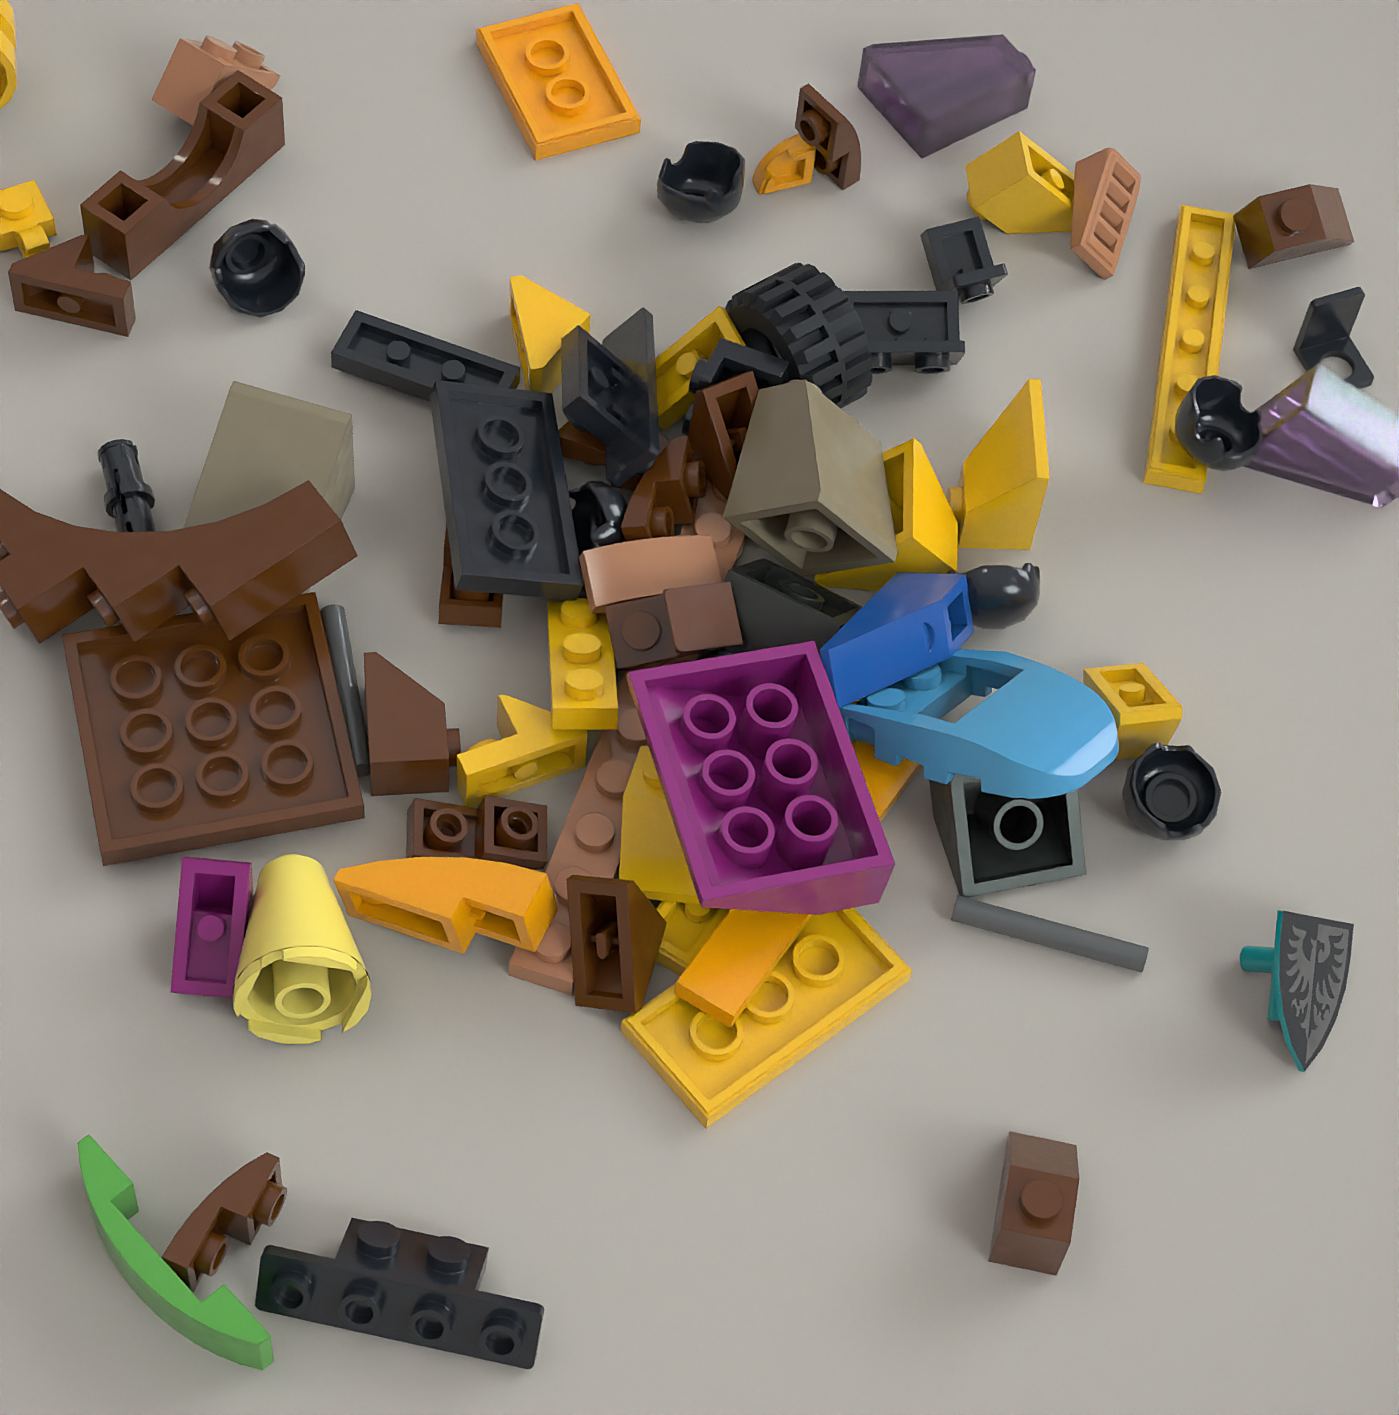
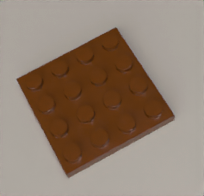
M316 592L298 595L230 641L214 620L203 626L194 613L175 615L135 642H133L122 625L62 635L103 866L365 818L364 802Z

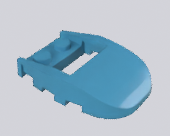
M958 649L949 659L864 697L856 704H848L839 708L850 740L874 745L875 758L894 766L902 762L903 758L924 765V778L946 785L954 779V774L981 779V792L1012 798H1048L1072 792L1084 786L1111 764L1119 752L1115 719L1108 705L1096 692L1052 667L1006 651ZM992 688L998 689L957 722L951 723L941 720L942 717L971 695L986 697L992 693Z

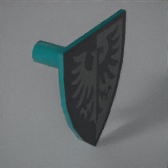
M1278 910L1274 947L1244 946L1240 953V966L1246 972L1271 974L1267 1020L1280 1021L1284 1039L1298 1070L1305 1072L1323 1048L1338 1016L1346 990L1354 924Z

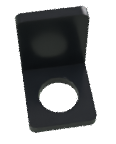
M1361 287L1313 299L1308 306L1293 351L1323 398H1331L1369 387L1373 383V373L1350 338L1352 328L1365 297ZM1327 357L1341 358L1349 363L1353 374L1344 379L1330 377L1322 370L1320 362Z

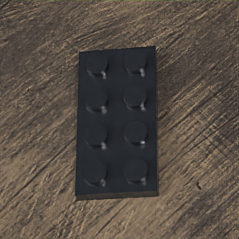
M436 380L429 397L455 589L577 600L584 583L552 393Z

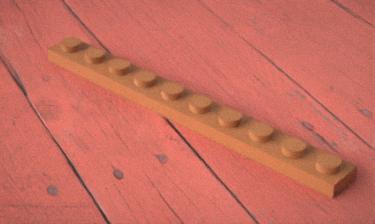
M707 479L706 496L698 498L693 523L684 524L679 536H712L721 579L724 582L728 570L737 566L748 536L723 518L727 500ZM703 653L626 669L617 691L618 728L617 730L601 731L545 871L550 881L558 911L535 952L515 947L509 962V976L569 995L573 994L574 978L566 879L571 875L617 879L620 868L623 794L640 746H648L626 679L627 674L630 671L701 660Z

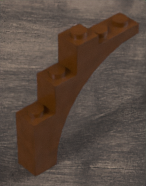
M309 480L264 505L223 520L177 530L120 533L74 526L36 512L0 489V587L3 590L0 592V610L13 629L25 623L39 644L94 608L108 628L119 621L133 642L187 607L191 608L203 626L214 620L230 641L358 556L341 519Z

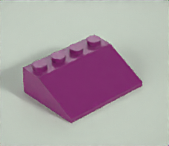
M815 641L628 672L626 679L701 907L818 915L880 902L894 869L895 861Z

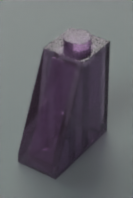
M1003 34L871 44L863 48L857 88L922 159L1027 109L1036 69L1027 55L1019 52Z
M1317 364L1254 410H1259L1262 413L1260 425L1265 440L1252 462L1243 467L1383 508L1399 497V416L1320 364Z

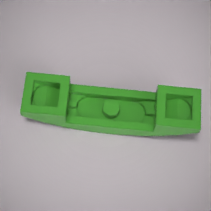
M89 1134L77 1142L82 1177L98 1234L113 1263L138 1297L174 1330L193 1343L220 1357L259 1370H264L274 1362L271 1335L225 1284L201 1302L128 1221L139 1212L133 1182Z

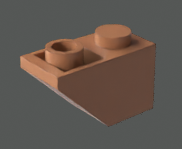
M205 36L203 42L180 38L151 100L193 126L199 103L237 70L270 90L276 86L280 75L262 64L265 59L262 53L243 43L234 41L233 45L230 46L211 36Z

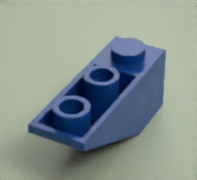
M897 572L820 649L819 655L839 708L949 659L974 632L966 574Z

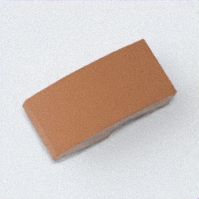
M711 535L669 536L628 541L586 550L579 556L591 613H605V606L664 594V589L722 582Z

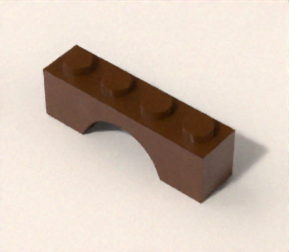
M239 70L225 80L199 103L197 116L187 140L176 156L162 170L143 180H135L120 170L80 204L84 235L90 236L93 256L129 280L136 277L285 146L282 97Z

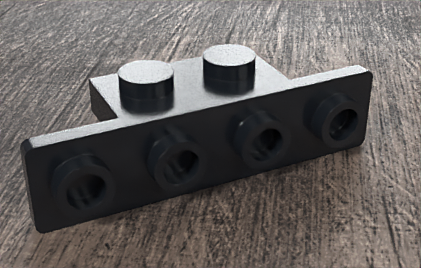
M643 307L607 335L602 344L579 325L561 338L563 413L576 429L583 432L587 430L605 445L606 480L615 487H619L633 475L638 476L645 473L653 465L660 453L653 315Z
M351 1218L335 1259L267 1245L260 1257L255 1307L260 1311L524 1369H531L534 1366L545 1311L544 1307L539 1303L479 1291L486 1270L489 1247L467 1243L452 1236L439 1237L398 1228L384 1221H366L357 1218Z

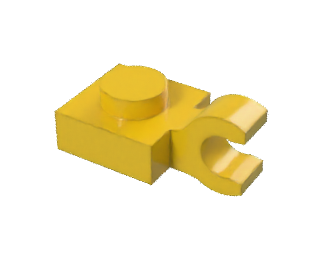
M35 180L0 190V251L3 252L18 247L24 259L50 248L48 237L57 235L55 221Z

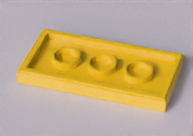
M855 908L813 915L731 1028L675 995V983L643 1005L642 1009L638 1012L632 1013L623 1019L620 1031L706 1129L910 980L912 969Z

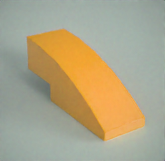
M414 857L382 860L341 868L333 879L348 915L461 954L465 953L475 933L535 952L558 911L547 873L495 861L465 857Z

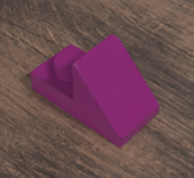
M182 857L171 993L233 998V986L254 899L252 863Z

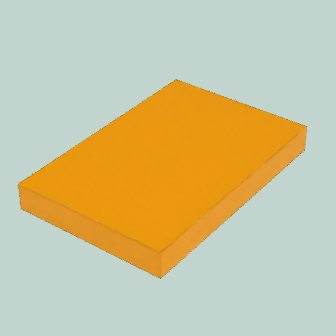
M579 3L476 29L475 43L536 161L640 133L641 118Z

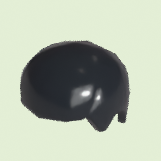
M695 141L688 143L678 162L671 164L670 159H664L657 180V198L671 214L681 220L695 223H710L719 220L731 213L740 202L744 187L745 159L737 149L719 142Z
M250 219L231 226L213 244L209 265L211 277L219 293L229 306L238 313L260 318L283 311L299 295L305 277V264L289 236L277 224H270L267 220Z
M1216 375L1198 378L1182 400L1175 415V435L1182 448L1196 461L1211 469L1229 471L1250 464L1263 445L1265 439L1260 425L1262 413L1259 410L1249 412L1243 407L1241 403L1243 389L1241 384Z
M588 481L580 486V488L568 491L569 498L576 501L572 509L579 556L586 550L626 542L621 526L628 503L621 493L603 481Z
M1025 563L1022 569L1009 565H983L963 573H958L966 574L973 625L979 628L1005 629L1024 621L1038 604L1040 596V569L1031 563ZM954 570L947 572V574H955Z
M1161 742L1151 744L1129 766L1122 790L1129 818L1138 829L1151 837L1161 840H1186L1201 834L1217 816L1222 793L1214 768L1198 753H1195V750L1190 745H1161Z

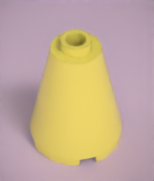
M288 854L267 863L260 871L232 992L233 1009L237 1017L241 1014L248 1021V1030L257 1037L281 1044H310L322 1041V1030L332 1028L341 1023L342 1033L349 1030L367 1013L372 995L370 977L324 868L316 860L298 854Z

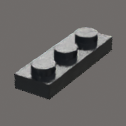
M355 310L331 351L332 368L430 402L429 396L436 380L517 389L520 383V367L358 310Z

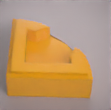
M798 133L772 148L759 162L752 177V182L758 194H767L810 184L816 147L808 145Z

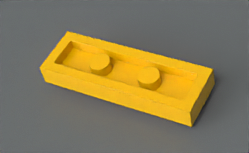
M577 598V600H567L565 602H547L552 730H617L618 699L615 662L606 613H591L588 599Z

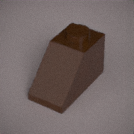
M1308 184L1258 196L1233 215L1249 269L1347 246L1354 242L1338 188Z
M377 652L364 653L371 796L449 792V767H457V754L461 753L459 728H447L445 703Z
M1009 1131L988 1262L1057 1276L1071 1244L1079 1187L1077 1145Z

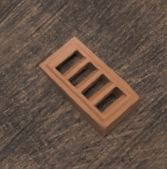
M1110 147L1079 160L1075 164L1070 249L1104 280L1114 276L1141 182V175L1114 148Z

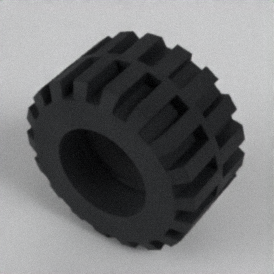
M794 263L734 294L732 299L727 302L725 309L746 347L789 361L785 384L792 380L806 379L808 382L818 386L822 394L840 409L862 398L868 392L867 387L871 386L873 379L871 373L873 360L866 332L848 297L825 272L820 273L815 266L810 264Z

